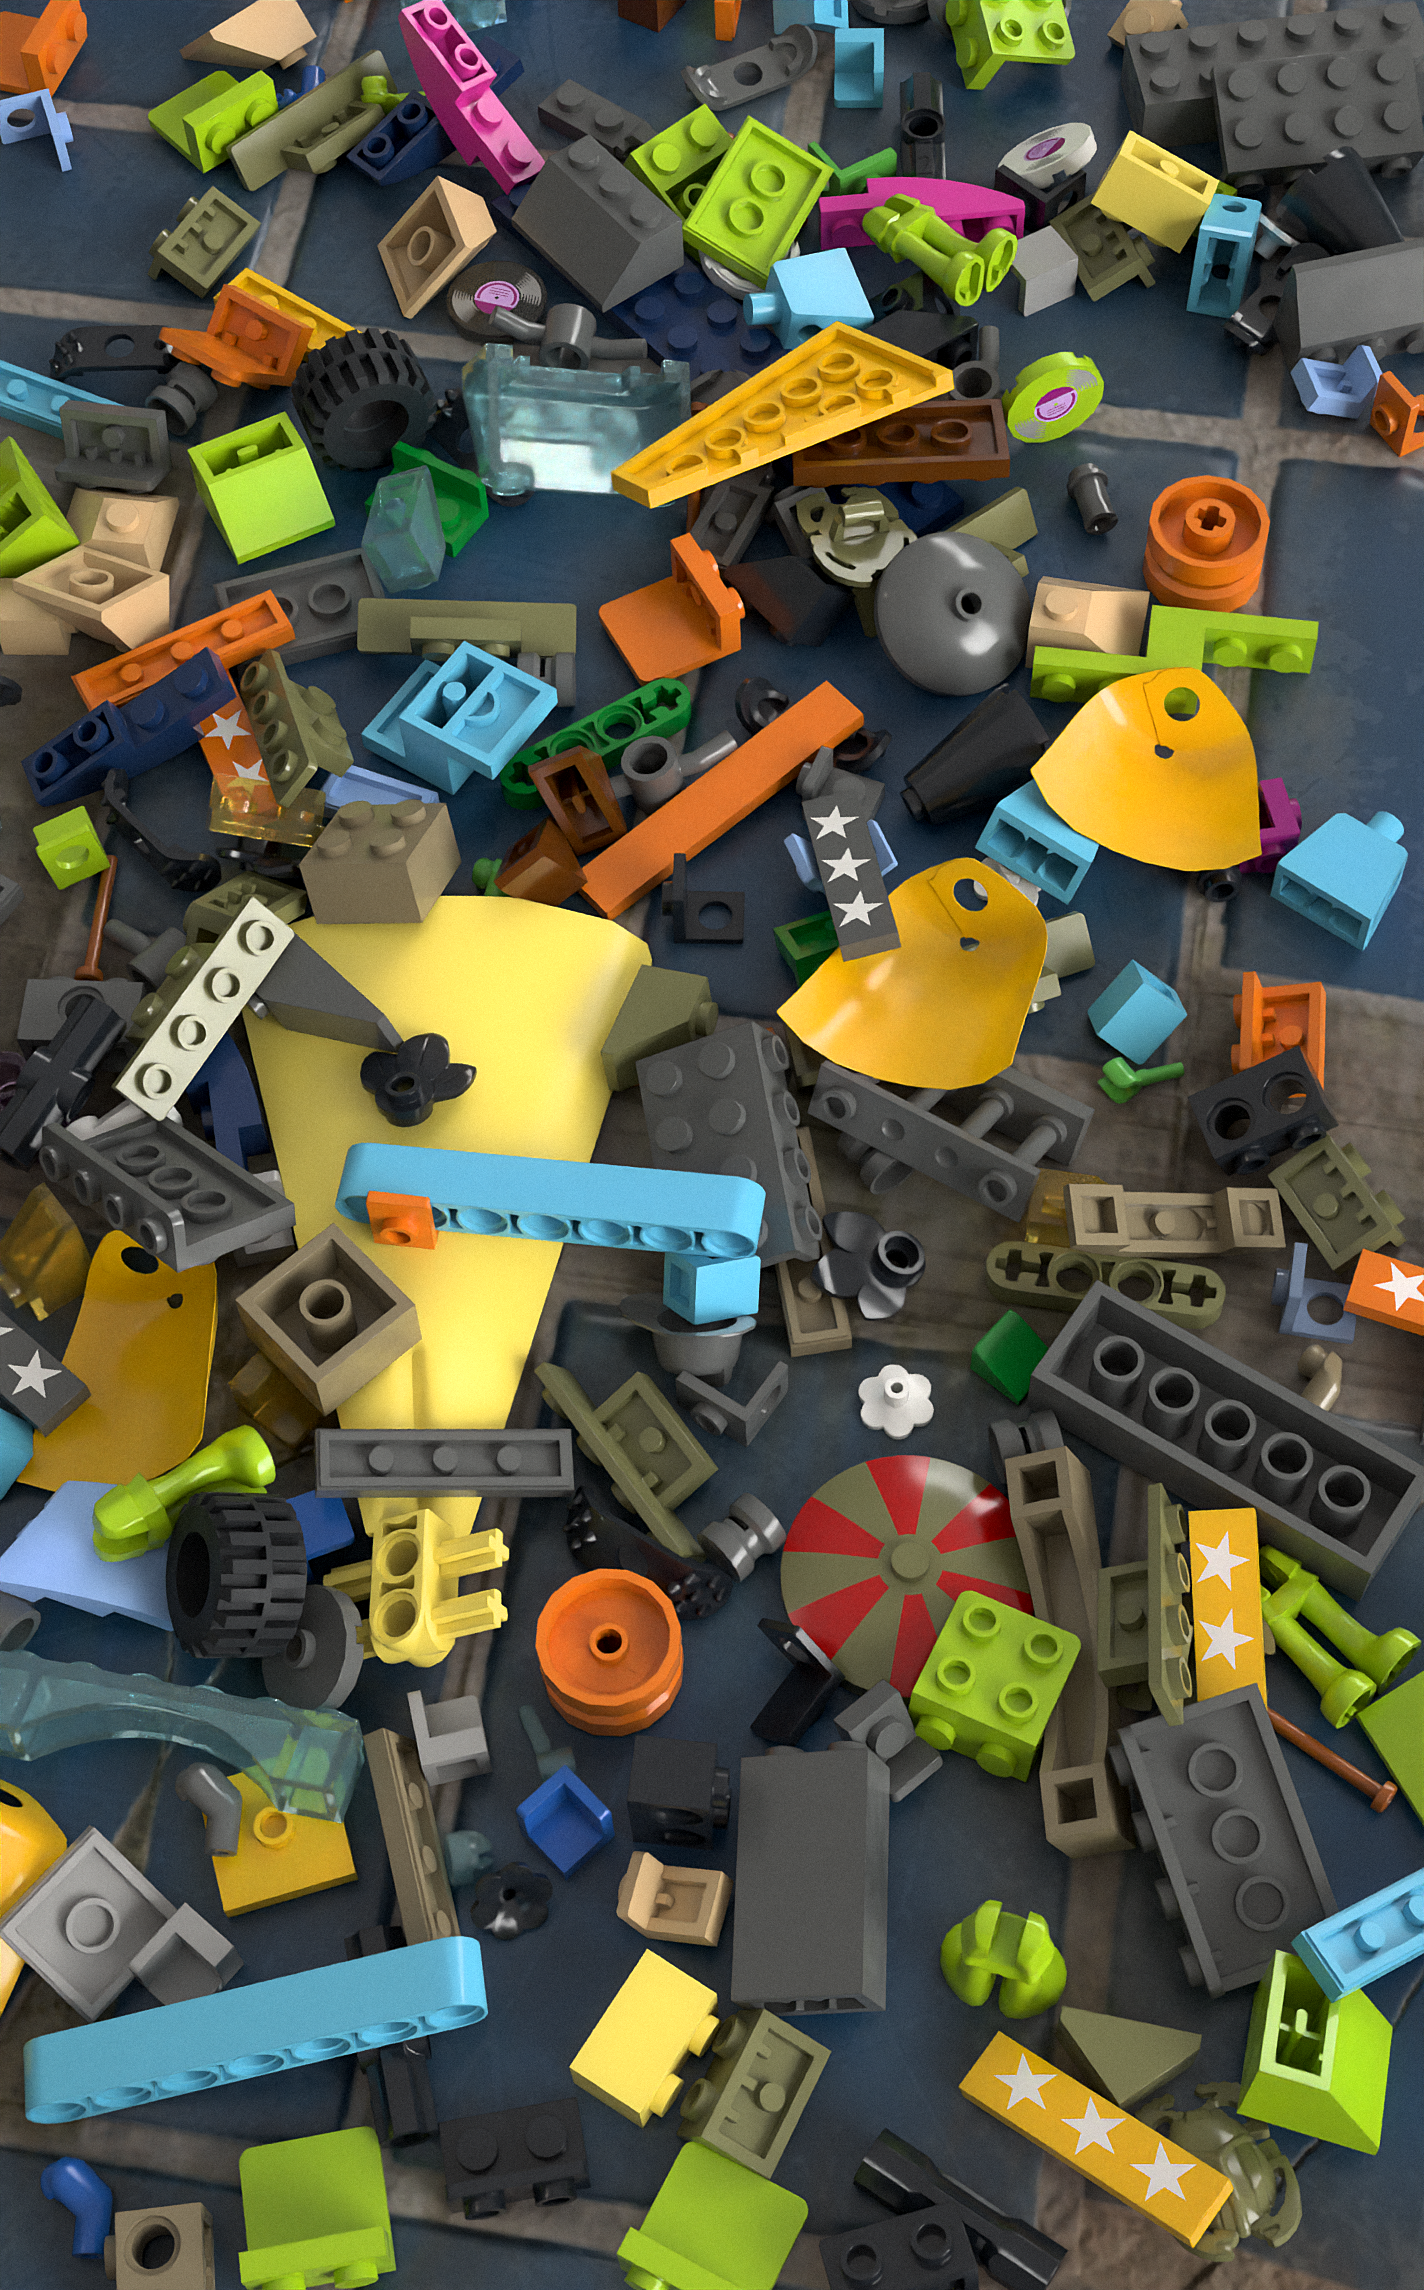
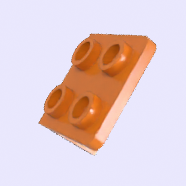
M50 0L40 18L7 11L0 12V90L23 95L49 89L52 98L88 37L87 18L81 10L79 0Z
M223 284L206 332L162 327L159 339L173 346L171 354L176 358L194 365H201L203 363L212 368L211 377L221 383L239 388L241 383L245 382L253 387L269 390L271 385L292 386V382L296 377V371L301 364L314 329L235 285Z
M690 532L670 540L672 576L603 604L599 608L600 623L642 687L661 678H676L741 650L740 619L745 617L742 600L733 587L728 589L725 587L720 579L718 565L712 553L708 549L702 551Z

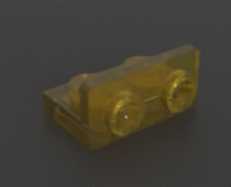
M217 773L212 779L205 829L312 847L326 828V826L322 825L326 794L321 790L303 788L292 804L285 808L276 803L270 782Z

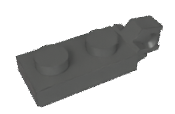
M569 78L537 106L538 117L541 123L575 142L590 134L617 160L619 158L625 159L631 152L659 134L644 119Z
M774 460L745 471L741 475L738 474L720 481L690 531L702 551L708 549L712 553L718 565L721 580L729 581L723 573L728 566L739 564L773 504V497L776 494V487L771 486L775 478V473L773 472Z

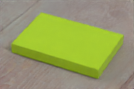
M748 115L682 226L683 240L765 291L771 266L785 257L835 169Z

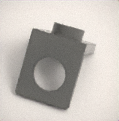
M782 1361L777 1363L746 1407H743L685 1370H682L675 1379L677 1404L690 1412L692 1420L700 1428L715 1436H720L724 1433L745 1447H748L789 1390L788 1365Z

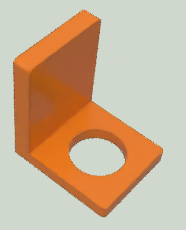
M1387 371L1379 377L1369 423L1399 457H1402L1424 446V432H1413L1417 415L1424 417V395L1420 394L1413 397L1391 371Z
M368 1191L366 1207L374 1243L435 1250L439 1231L435 1229L429 1197Z

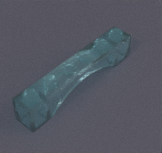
M26 1650L0 1651V1756L32 1761L63 1748L105 1739L138 1737L173 1741L204 1750L235 1766L263 1790L278 1811L342 1823L367 1757L359 1719L350 1718L343 1712L334 1709L312 1711L287 1706L282 1701L271 1697L250 1699L229 1695L209 1685L188 1687L167 1683L146 1673H135L130 1676L104 1671L84 1661H75L68 1664L42 1659L38 1655Z

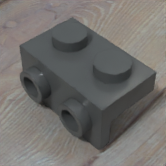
M67 400L59 408L66 458L55 468L57 481L72 482L78 487L86 489L106 486L123 488L125 492L130 494H143L152 491L172 470L165 410Z

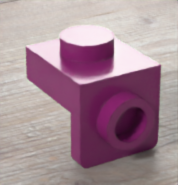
M1282 777L1259 781V825L1262 854L1236 864L1242 874L1256 871L1260 873L1276 871L1278 862L1298 845L1302 828L1301 810L1296 798L1289 799Z

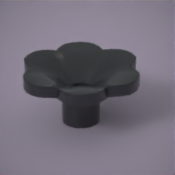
M519 1861L511 1862L495 1873L483 1875L475 1885L477 1900L470 1910L472 1921L480 1929H491L496 1938L504 1941L516 1938L523 1929L540 1927L545 1923L549 1915L546 1902L553 1894V1886L550 1879L545 1874L532 1873L526 1863Z

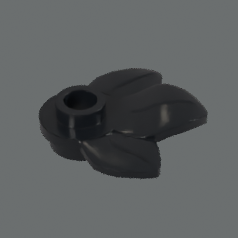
M238 834L236 848L216 847L215 854L220 858L240 862V870H249L264 876L285 879L302 877L299 864L303 858L281 855L283 841Z
M424 1033L411 1037L400 1046L397 1054L372 1052L364 1059L360 1071L362 1087L375 1095L378 1111L386 1117L390 1124L397 1127H412L424 1122L430 1117L434 1103L459 1097L470 1088L477 1075L475 1066L463 1063H450L448 1041L444 1036L437 1033Z
M841 1211L825 1215L822 1219V1224L835 1249L828 1252L818 1261L810 1275L812 1283L830 1297L843 1300L856 1298L859 1313L865 1321H878L892 1317L904 1305L906 1290L914 1287L925 1272L926 1261L923 1246L916 1237L907 1232L891 1231L887 1233L873 1217L867 1214ZM887 1258L893 1259L896 1262H898L901 1268H898L891 1264Z

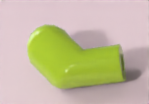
M384 76L364 77L361 81L363 95L360 96L363 103L380 104L385 116L409 94L388 93L387 80ZM420 91V92H419L420 94H422L423 96H425V92H424V91Z

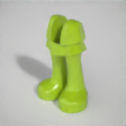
M904 194L891 196L885 201L884 206H876L866 213L862 221L864 231L882 252H889L896 263L905 259L911 260L943 289L949 299L961 306L968 307L978 300L982 289L986 292H992L999 285L1011 267L1018 247L1016 236L999 227L988 232L979 243L968 240L939 218L935 213V208L920 203V200Z
M242 1425L217 1437L211 1444L166 1475L147 1481L139 1472L128 1485L119 1484L108 1491L95 1503L93 1509L92 1523L94 1531L92 1540L97 1557L105 1562H120L143 1556L148 1550L162 1548L165 1541L173 1533L184 1504H188L189 1498L195 1493H267L264 1486L274 1482L276 1473L272 1456L260 1434L253 1427Z
M1267 1544L1258 1550L1259 1569L1261 1575L1277 1591L1271 1595L1260 1584L1262 1618L1269 1625L1275 1644L1292 1659L1321 1696L1320 1710L1327 1721L1336 1729L1344 1727L1356 1718L1357 1713L1367 1708L1374 1697L1375 1691L1378 1694L1383 1693L1400 1676L1418 1653L1422 1641L1411 1631L1401 1627L1388 1631L1381 1636L1368 1631L1345 1612L1318 1582L1319 1576L1302 1569L1301 1561ZM1300 1613L1313 1623L1357 1670L1347 1669L1322 1648L1295 1620Z
M987 1900L975 1912L964 1918L961 1923L954 1925L944 1937L940 1947L939 1966L946 1983L963 2002L972 2007L982 2006L988 2000L993 1990L996 1976L999 1974L1003 1976L998 2000L1000 2012L1007 2018L1024 2019L1039 2015L1055 2005L1065 1989L1067 1978L1065 1960L1054 1946L1049 1936L1048 1925L1043 1916L1030 1911L1028 1919H1025L1016 1914L1001 1912L1002 1902Z

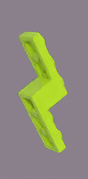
M1152 605L1145 657L1035 646L1030 697L1048 699L1053 702L1087 703L1094 695L1120 679L1171 667H1193L1202 671V663L1219 664L1225 667L1241 666L1270 669L1281 673L1299 672L1310 674L1318 638L1319 622ZM1186 687L1175 688L1165 697V711L1167 714L1184 713L1195 715L1198 696L1193 690Z

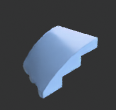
M69 1480L59 1487L45 1503L44 1509L36 1518L26 1524L16 1536L17 1539L0 1557V1591L31 1602L47 1597L101 1617L117 1612L156 1627L173 1631L166 1596V1563L172 1535L165 1541L162 1548L148 1550L143 1556L120 1562L100 1560L94 1552L92 1540L94 1531L92 1523L93 1509L95 1503L108 1491L116 1487L117 1484Z

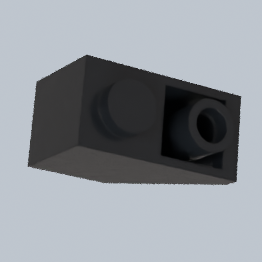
M898 310L862 331L952 371L962 363L977 359L979 323L969 316Z
M797 556L731 565L723 573L737 589L743 605L754 612L761 613L771 623L768 627L771 634L782 643L792 647L797 643L820 647L856 597L848 586L835 581L824 573L815 560Z

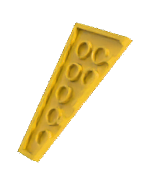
M836 321L611 471L613 490L652 509L954 389L953 372L950 369Z

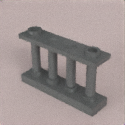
M826 1060L821 1065L807 1113L1020 1223L1025 1216L1041 1172L1040 1169L1034 1166L1046 1155L1069 1167L1079 1154L1095 1109L1010 1066L982 1084L953 1090L914 1087L916 1090L904 1100L877 1086L876 1084L880 1081L879 1079L856 1071L851 1073ZM938 1101H941L968 1115V1118L959 1127H956L928 1111ZM992 1127L1022 1144L1011 1155L985 1142L981 1138Z

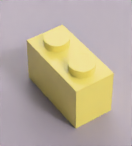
M1130 130L1103 175L1091 204L1100 208L1102 213L1109 219L1116 222H1125L1143 232L1152 243L1161 247H1169L1180 253L1209 207L1219 180Z
M647 1949L569 2066L573 2082L642 2129L653 2113L663 2117L676 2100L683 2086L684 2080L677 2075L691 2053L699 2058L702 2057L721 2027L722 2021L715 2017L719 2011L717 1993Z

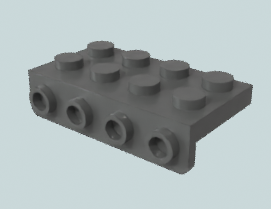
M1411 44L1214 65L1209 73L1223 168L1219 180L1237 189V195L1253 194L1261 191L1264 186L1283 184L1285 189H1289L1308 169L1316 175L1327 167L1328 163L1323 157L1344 146L1353 147L1357 151L1370 174L1381 173L1383 178L1388 179L1409 174L1424 155V131Z
M749 1021L635 1061L654 1169L736 1176L757 1182L766 1193L756 1253H754L761 1260L760 1268L792 1258H797L804 1262L818 1259L820 1256L818 1241L822 1238V1226L817 1212L810 1205L806 1183H809L811 1180V1170L807 1157L798 1144L795 1126H798L800 1123V1114L794 1097L788 1092L784 1070L789 1067V1058L780 1037L753 1021Z
M148 1116L83 1141L56 1122L42 1127L44 1147L39 1151V1159L47 1178L62 1186L74 1195L82 1205L93 1209L109 1221L116 1230L124 1232L140 1244L148 1254L156 1256L177 1273L194 1266L210 1264L223 1254L248 1244L264 1242L273 1234L296 1225L293 1202L167 1116L162 1121L152 1120Z
M1252 1683L1184 1706V1723L1182 1725L1169 1727L1163 1714L1113 1730L1118 1744L1107 1748L1120 1787L1132 1784L1141 1811L1132 1813L1130 1816L1141 1849L1144 1854L1152 1851L1156 1852L1164 1874V1878L1154 1881L1167 1921L1179 1918L1188 1945L1177 1948L1187 1981L1191 1989L1203 1986L1206 1996L1211 2000L1224 1996L1226 1991L1261 1980L1276 1950L1299 1956L1291 1942L1302 1931L1339 1912L1257 1683Z

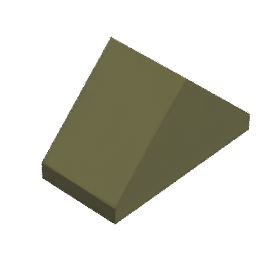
M1062 2006L1055 2037L1092 2090L1123 2111H1127L1193 2065L1200 2050L1202 2034Z

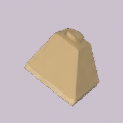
M258 0L183 47L179 52L186 60L264 70L279 62L284 70L308 55L303 45L317 36L296 0Z
M440 176L433 180L377 245L402 314L409 319H412L455 278L497 232L482 196Z
M76 487L66 520L81 542L77 547L83 545L160 572L179 508L178 497L130 494L127 492Z
M81 545L12 580L14 592L92 638L115 645V648L121 652L126 653L169 634V575Z
M1043 576L1037 585L1029 625L1025 667L1033 668L1035 646L1139 656L1150 592Z

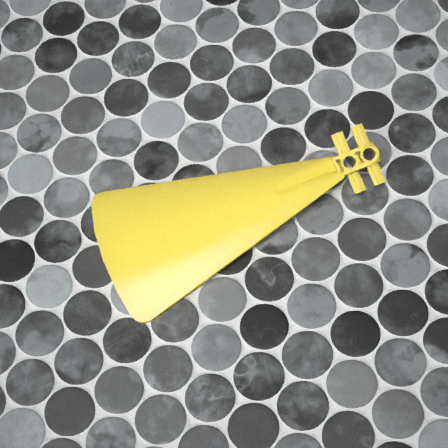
M439 896L422 923L317 924L315 916L288 924L287 926L386 1015L404 1042L413 1036L424 1033L440 1034L448 1041L450 1063L469 1064L477 1069L474 1082L462 1095L455 1099L434 1103L430 1117L418 1125L397 1127L390 1124L386 1117L378 1111L375 1095L362 1087L360 1078L361 1065L370 1053L375 1051L391 1054L397 1053L286 1030L270 1014L261 1020L246 1004L242 1009L285 1196L295 1206L296 1225L293 1226L298 1250L332 1223H335L416 1306L422 1339L336 1408L341 1429H504L564 1243L439 1231L435 1250L374 1243L370 1224L348 1219L335 1208L347 1151L352 1145L358 1143H379L590 1163L613 1091L609 1090L601 1050L641 965L652 966V957L648 944L611 920L513 897ZM482 1497L358 1498L365 1532L369 1537H373L372 1559L331 1569V1574L324 1575L323 1585L334 1587L349 1595L353 1603L370 1599L369 1619L361 1620L362 1627L355 1626L357 1633L356 1643L364 1644L363 1659L378 1656L384 1663L395 1664L409 1661L416 1667L429 1668L443 1661L455 1644L457 1637L500 1628L501 1622L507 1621V1608L501 1604V1592L498 1589L494 1588L458 1597L459 1577L502 1567V1562L509 1559V1548L503 1545V1533L500 1529L495 1528L470 1535Z

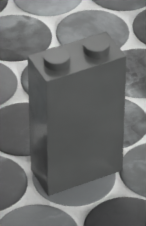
M838 1741L830 1743L827 1746V1751L804 1752L795 1747L777 1746L766 1749L765 1756L741 1758L731 2001L745 2011L764 2008L775 2016L886 2011L890 1768L865 1744L854 1741Z

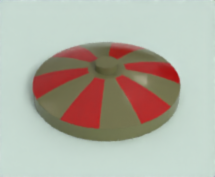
M897 1455L866 1461L850 1467L823 1484L808 1499L794 1519L785 1541L781 1560V1596L788 1624L801 1627L846 1676L839 1686L859 1696H863L884 1679L900 1692L905 1706H909L916 1682L959 1595L964 1591H975L1034 1616L1035 1611L1030 1586L1012 1524L1008 1499L978 1474L945 1460L916 1455Z

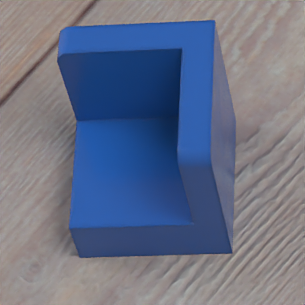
M315 1490L286 1500L294 1508L297 1521H300L307 1559V1582L314 1580L308 1560L352 1545L355 1542V1536L342 1499L315 1498Z
M566 1764L519 1805L515 1811L521 1834L565 1881L615 1836L609 1809Z

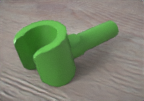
M1117 1057L1103 1066L1102 1071L1106 1077L1099 1079L1097 1083L1114 1102L1122 1104L1132 1099L1144 1086L1184 1076V1067L1181 1062L1134 1072L1122 1057Z

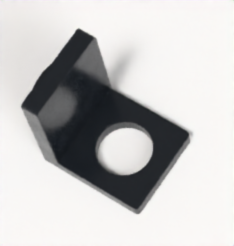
M1003 164L995 170L994 190L1024 201V228L1034 233L1050 226V220L1084 199L1087 173L1080 169L1046 194ZM1073 190L1069 203L1058 213L1062 199Z
M922 270L897 284L889 286L882 293L869 300V306L874 315L872 325L898 310L940 314L935 298L943 304L948 315L960 316V305L949 299L943 289Z
M674 853L673 881H663L662 916H673L675 943L743 944L745 893L688 891L686 853ZM722 906L730 911L732 920L726 927L713 930L703 926L699 921V916L707 907Z
M762 1618L757 1625L758 1628L794 1667L751 1724L750 1728L759 1737L795 1746L806 1730L822 1716L827 1701L846 1676L801 1627ZM791 1642H793L794 1644H796V1645H797L799 1648H801L803 1651H801L800 1649H798V1648H797L796 1646H794Z

